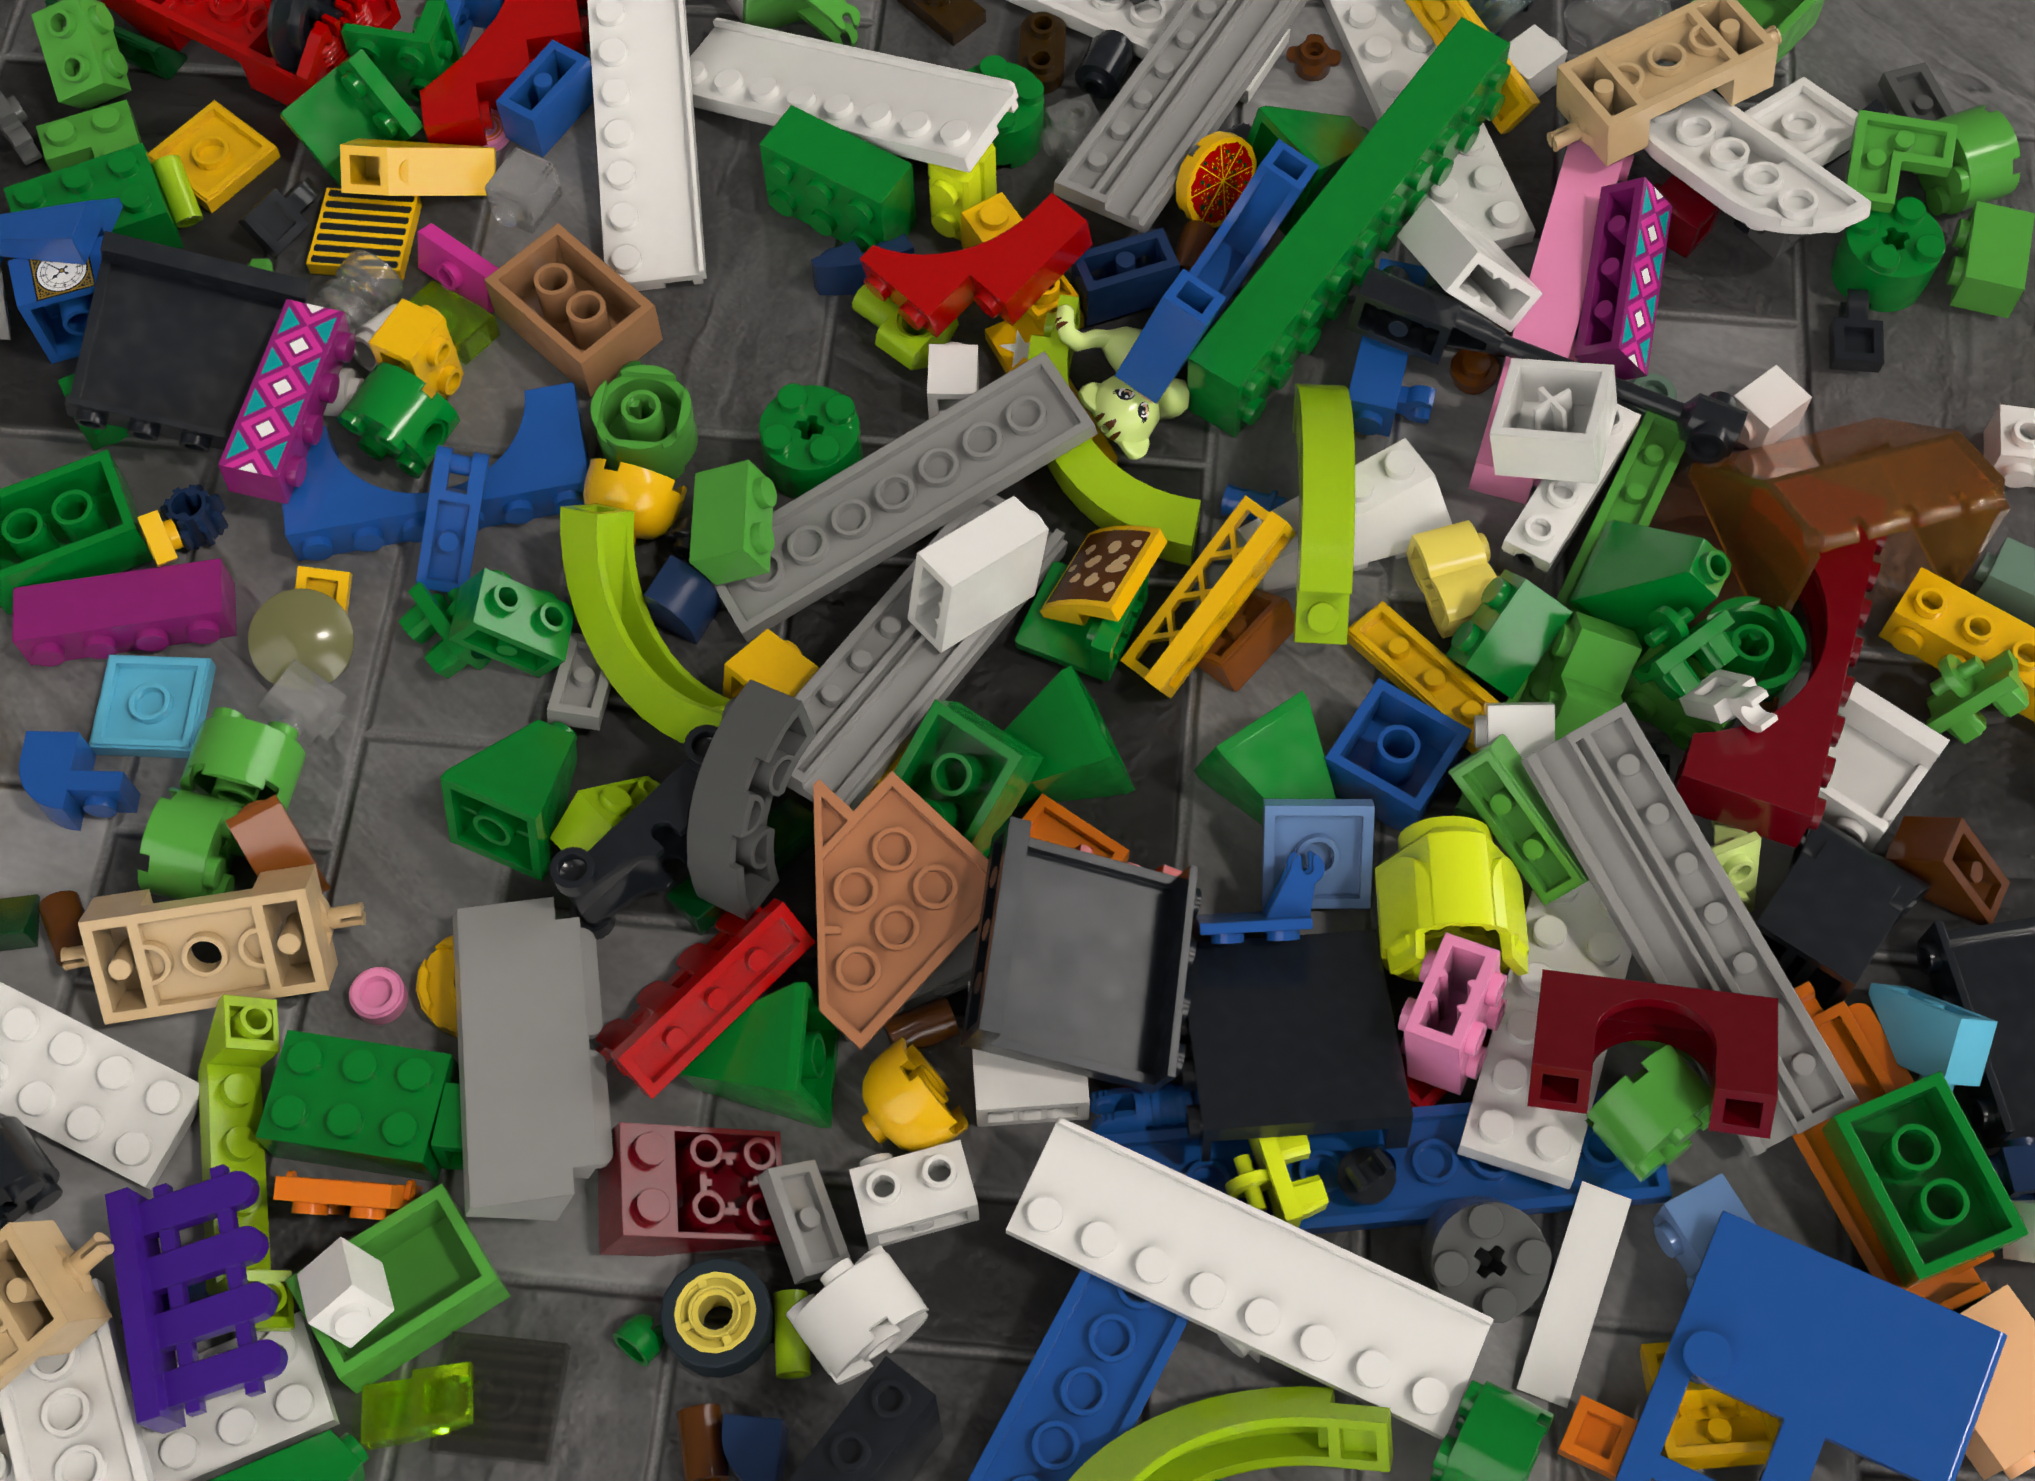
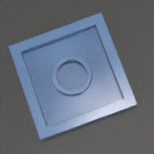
M1263 799L1260 896L1262 908L1265 907L1286 866L1289 854L1295 851L1302 857V870H1304L1308 866L1307 852L1311 850L1321 857L1325 866L1323 877L1315 883L1312 909H1371L1375 813L1373 800Z

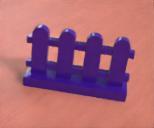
M224 1164L210 1168L211 1179L173 1191V1187L167 1183L152 1187L154 1196L152 1199H147L128 1187L105 1194L111 1244L114 1245L113 1258L136 1422L141 1426L162 1434L186 1427L184 1408L186 1415L195 1417L207 1413L205 1403L207 1400L245 1388V1394L249 1397L266 1393L264 1381L278 1377L285 1370L288 1363V1354L282 1345L270 1339L258 1341L255 1324L269 1319L275 1313L278 1307V1295L274 1289L264 1283L252 1282L248 1284L246 1267L257 1264L266 1256L269 1249L268 1238L255 1227H239L237 1218L238 1211L247 1209L256 1202L260 1192L259 1184L255 1178L246 1172H230L229 1167ZM218 1219L220 1234L181 1246L179 1231ZM158 1238H160L162 1253H160ZM224 1274L227 1275L228 1291L190 1303L188 1286ZM167 1293L169 1297L170 1310L168 1307ZM232 1331L236 1332L238 1348L199 1360L196 1343ZM175 1350H177V1357H178V1364H179V1367H178V1368H177V1361H176Z

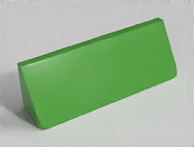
M1501 734L1448 772L1545 906L1586 883L1589 878L1521 762L1523 759L1504 734Z

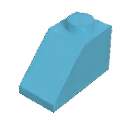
M1871 983L1868 994L1897 1065L1920 1074L1918 1080L1941 1071L1952 1092L1955 1085L1980 1086L1998 1021L1908 986Z

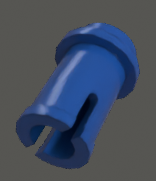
M1229 483L1223 495L1221 515L1230 516L1245 495L1268 512L1286 503L1287 498L1279 496V491L1272 490L1271 494L1237 487ZM1251 513L1246 517V520L1250 521L1257 519Z

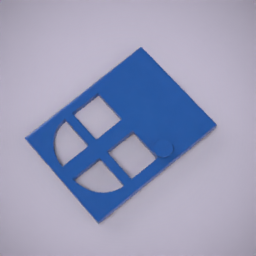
M1723 1210L1614 1481H1716L1660 1455L1689 1381L1710 1387L1781 1420L1759 1481H1810L1825 1440L1914 1481H1956L2007 1335Z

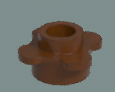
M1310 34L1299 46L1288 48L1286 59L1289 63L1294 64L1295 73L1300 78L1306 81H1319L1329 74L1330 67H1336L1340 64L1341 53L1328 47L1326 42H1324L1323 36Z

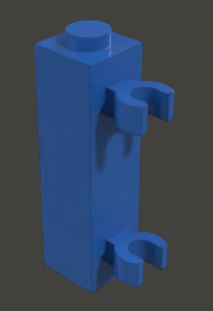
M1384 258L1380 259L1378 269L1383 271L1388 266L1401 267L1408 273L1411 282L1425 286L1428 271L1423 266ZM1363 335L1349 388L1354 430L1364 435L1377 434L1390 437L1395 413L1404 415L1407 419L1416 423H1429L1436 389L1424 385L1401 386L1409 353Z

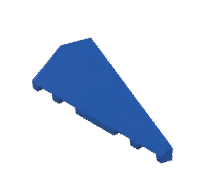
M120 198L89 200L0 214V266L4 257L85 265L97 237L104 236L105 231H113L123 208Z

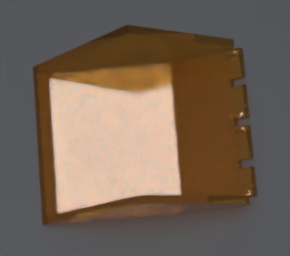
M1878 417L1732 453L1728 458L1724 457L1721 461L1713 464L1696 462L1692 464L1688 473L1719 542L1732 563V570L1744 596L1760 598V604L1775 610L1777 606H1780L1789 613L1821 557L1819 552L1823 553L1831 549L1858 543L1860 541V533L1856 525H1860L1865 530L1869 540L1898 532H1906L1911 526L1934 574L1959 587L2011 509L2004 494L2005 478L1960 431Z

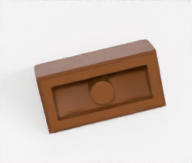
M1255 588L1197 666L1226 688L1235 692L1239 691L1294 632L1295 615L1288 600Z

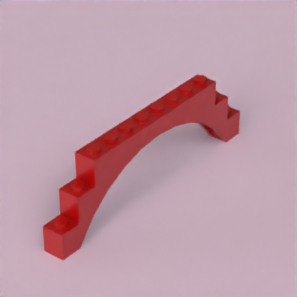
M505 0L496 18L469 51L420 91L423 125L428 142L469 146L488 145L486 130L494 129L491 109L498 111L496 100L552 39L587 57L586 44L590 43L588 15L581 16L580 12L582 9H588L587 0Z

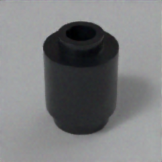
M1105 30L1092 39L1075 71V81L1085 95L1093 99H1109L1117 93L1133 61V46L1129 38L1119 31Z

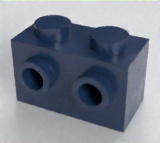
M1163 227L1088 249L1071 266V285L1079 295L1080 309L1085 316L1086 325L1089 326L1157 306L1179 275L1180 264Z

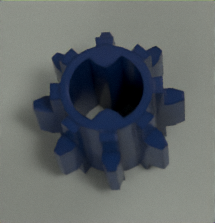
M189 484V488L180 489L178 487L174 489V494L170 499H165L164 505L160 507V510L166 520L172 518L182 543L185 544L188 550H199L200 546L208 544L211 547L216 544L215 539L218 535H223L224 529L228 528V523L222 514L226 507L219 495L212 494L209 496L200 484Z

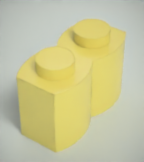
M1469 520L1411 536L1406 554L1412 574L1425 596L1430 616L1442 638L1451 637L1460 625L1470 620L1482 603V594L1487 585L1496 577H1500V575L1496 576L1488 563L1491 558L1489 543L1483 533H1477Z

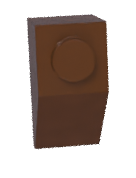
M1904 816L1895 837L1889 844L1885 857L1932 886L1923 898L1979 925L1992 924L2010 884L1963 817Z

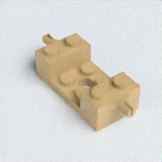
M1695 0L1557 66L1556 107L1568 120L1569 124L1548 132V144L1551 148L1553 147L1554 152H1557L1559 149L1578 140L1589 145L1607 167L1648 147L1650 120L1715 88L1733 106L1772 87L1778 45L1782 42L1781 33L1778 28L1776 29L1775 25L1763 29L1737 0ZM1663 59L1667 62H1677V64L1673 66H1660L1655 62Z
M316 864L260 872L252 889L153 903L150 889L99 896L92 899L78 921L83 945L62 947L60 954L61 962H64L62 966L65 971L89 966L105 1025L216 1008L218 1000L223 994L274 999L329 990L338 966L333 943L334 929L366 925V912L363 911L365 908L363 902L330 907L329 902L322 894ZM200 941L213 943L219 948L222 959L215 963L201 962L194 956L192 945Z
M54 1220L9 1222L0 1230V1391L38 1358L72 1352L113 1317L93 1285L90 1275L91 1269L114 1252V1245L107 1244L111 1240L105 1234L96 1232L90 1240L75 1252L71 1249Z

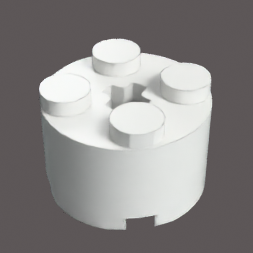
M879 1245L864 1254L855 1265L849 1258H845L832 1266L820 1279L825 1288L817 1295L811 1294L800 1300L786 1315L828 1375L833 1378L836 1384L840 1385L855 1379L872 1368L873 1365L870 1360L886 1349L891 1354L900 1347L926 1321L928 1317L926 1311H929V1309L890 1255Z

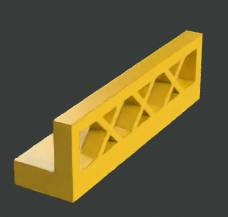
M1245 495L1120 661L1171 699L1297 533L1272 510L1268 512ZM1249 513L1260 519L1262 524L1246 545L1239 548L1237 529ZM1230 540L1231 549L1222 550ZM1232 558L1233 562L1214 587L1208 589L1206 570L1211 563L1217 560ZM1199 582V591L1190 592L1195 584ZM1201 599V604L1182 629L1176 630L1174 612L1180 604L1186 601ZM1167 623L1168 632L1159 633ZM1169 640L1170 645L1151 670L1138 661L1151 643Z

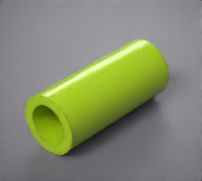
M168 155L155 160L152 166L176 227L186 228L201 222L203 215L180 156Z
M789 1289L773 1293L776 1377L779 1379H800L811 1375L810 1349L786 1316L787 1312L796 1303L808 1296V1292L805 1290Z

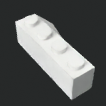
M1406 438L1355 465L1353 572L1367 568L1368 563L1390 556H1395L1396 559L1407 557L1406 551L1412 535L1452 524L1435 474ZM1299 496L1272 510L1287 521L1297 534L1256 586V589L1275 594L1296 588ZM1257 518L1237 529L1239 548L1246 545L1262 524L1260 519Z

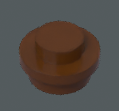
M1463 349L1453 356L1450 364V376L1455 386L1460 391L1471 395L1483 393L1492 387L1497 381L1500 370L1499 363L1494 355Z

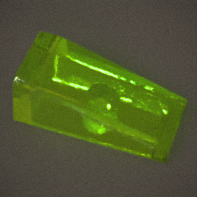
M434 280L409 300L418 306L429 305L445 317L450 336L457 349L458 358L465 365L500 336L496 319L492 314L454 291L447 290Z

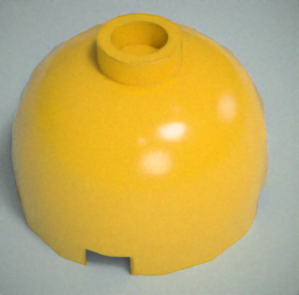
M591 459L585 478L584 504H602L634 511V545L636 539L653 540L665 535L674 525L680 514L687 487L683 485L673 490L675 480L662 474L620 462L618 471L604 469L607 459Z
M899 1038L871 1063L862 1084V1098L868 1112L861 1118L867 1130L880 1144L890 1139L900 1149L916 1152L949 1143L965 1132L969 1126L960 1105L950 1111L945 1104L948 1102L945 1092L950 1091L944 1080L913 1044L907 1048L905 1038Z

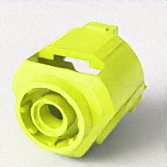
M1462 816L1433 817L1406 827L1398 837V851L1383 860L1375 868L1380 953L1383 966L1391 974L1400 978L1421 982L1419 981V974L1424 958L1429 949L1438 951L1446 932L1499 950L1500 973L1506 974L1511 969L1517 976L1529 974V945L1522 880L1513 862L1493 843L1492 832L1489 827L1479 820Z

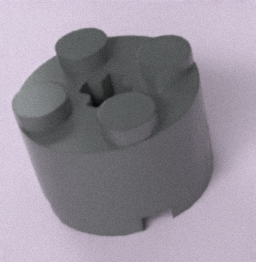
M1469 1196L1449 1201L1438 1208L1429 1218L1420 1238L1421 1263L1429 1287L1444 1296L1494 1319V1323L1510 1321L1513 1317L1526 1311L1539 1298L1546 1285L1552 1254L1541 1230L1524 1212L1499 1199L1490 1196ZM1480 1247L1489 1251L1492 1257V1261L1487 1267L1480 1265L1478 1259L1474 1257Z

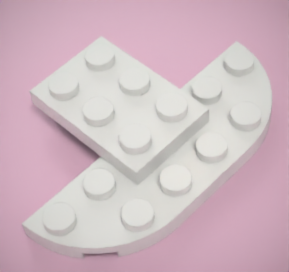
M1667 61L1660 64V66L1675 65L1673 62ZM1805 77L1800 78L1745 112L1734 105L1731 106L1722 96L1711 90L1650 120L1648 147L1644 148L1650 157L1725 213L1745 223L1750 229L1784 234L1837 233L1848 226L1868 218L1870 215L1871 201L1822 167L1850 150L1855 118L1858 113Z

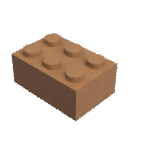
M559 223L484 279L495 314L590 398L594 396L597 388L605 380L607 384L614 380L624 364L640 359L663 340L655 305Z

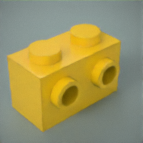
M402 298L369 341L378 365L380 362H386L415 375L426 383L422 391L430 396L431 399L436 392L445 399L448 395L454 394L459 388L462 376L464 375L457 355V349L453 344L446 324V319L438 310L429 305L418 306Z

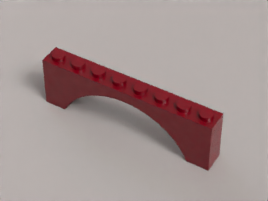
M1767 467L1765 468L1752 497L1742 536L1755 545L1775 564L1796 593L1803 608L1811 638L1809 678L1806 685L1797 695L1773 712L1777 715L1778 720L1760 733L1751 731L1745 725L1716 732L1693 733L1678 765L1674 780V786L1691 814L1749 833L1756 831L1761 837L1797 848L1807 828L1814 831L1817 830L1826 807V799L1818 797L1820 787L1824 789L1827 787L1836 763L1835 757L1828 756L1829 748L1836 747L1845 724V717L1837 715L1839 706L1845 707L1855 680L1854 677L1846 674L1848 667L1853 668L1855 666L1864 640L1855 635L1857 629H1863L1872 606V600L1864 598L1865 592L1872 591L1881 567V563L1873 561L1874 555H1880L1889 532L1888 526L1881 525L1886 506L1885 503Z

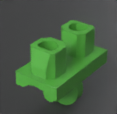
M2009 649L1984 664L1978 656H1974L1964 663L1952 654L1939 659L1938 666L1942 676L1930 683L1934 694L1927 698V705L1931 713V718L1927 720V726L1939 734L1947 730L1960 742L1966 744L1980 736L1987 728L1986 718L1979 711L1992 703L2004 717H2012L2026 709L2029 705V692L2019 678L2018 659Z

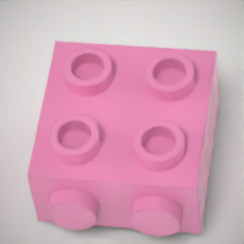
M1445 932L1438 951L1429 949L1424 958L1419 974V981L1424 984L1418 998L1409 997L1402 1009L1398 1023V1030L1404 1031L1400 1051L1406 1055L1408 1077L1461 1096L1468 1077L1477 1080L1487 1054V1048L1482 1046L1488 1029L1497 1031L1504 1016L1507 999L1502 998L1506 986L1507 975L1500 973L1499 950Z

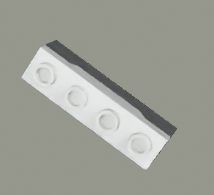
M1617 404V411L1598 484L1541 480L1504 539L1495 572L1502 574L1506 569L1526 578L1541 590L1543 589L1629 449L1641 418L1640 414ZM1519 554L1532 559L1535 565L1529 566L1521 562L1518 558Z

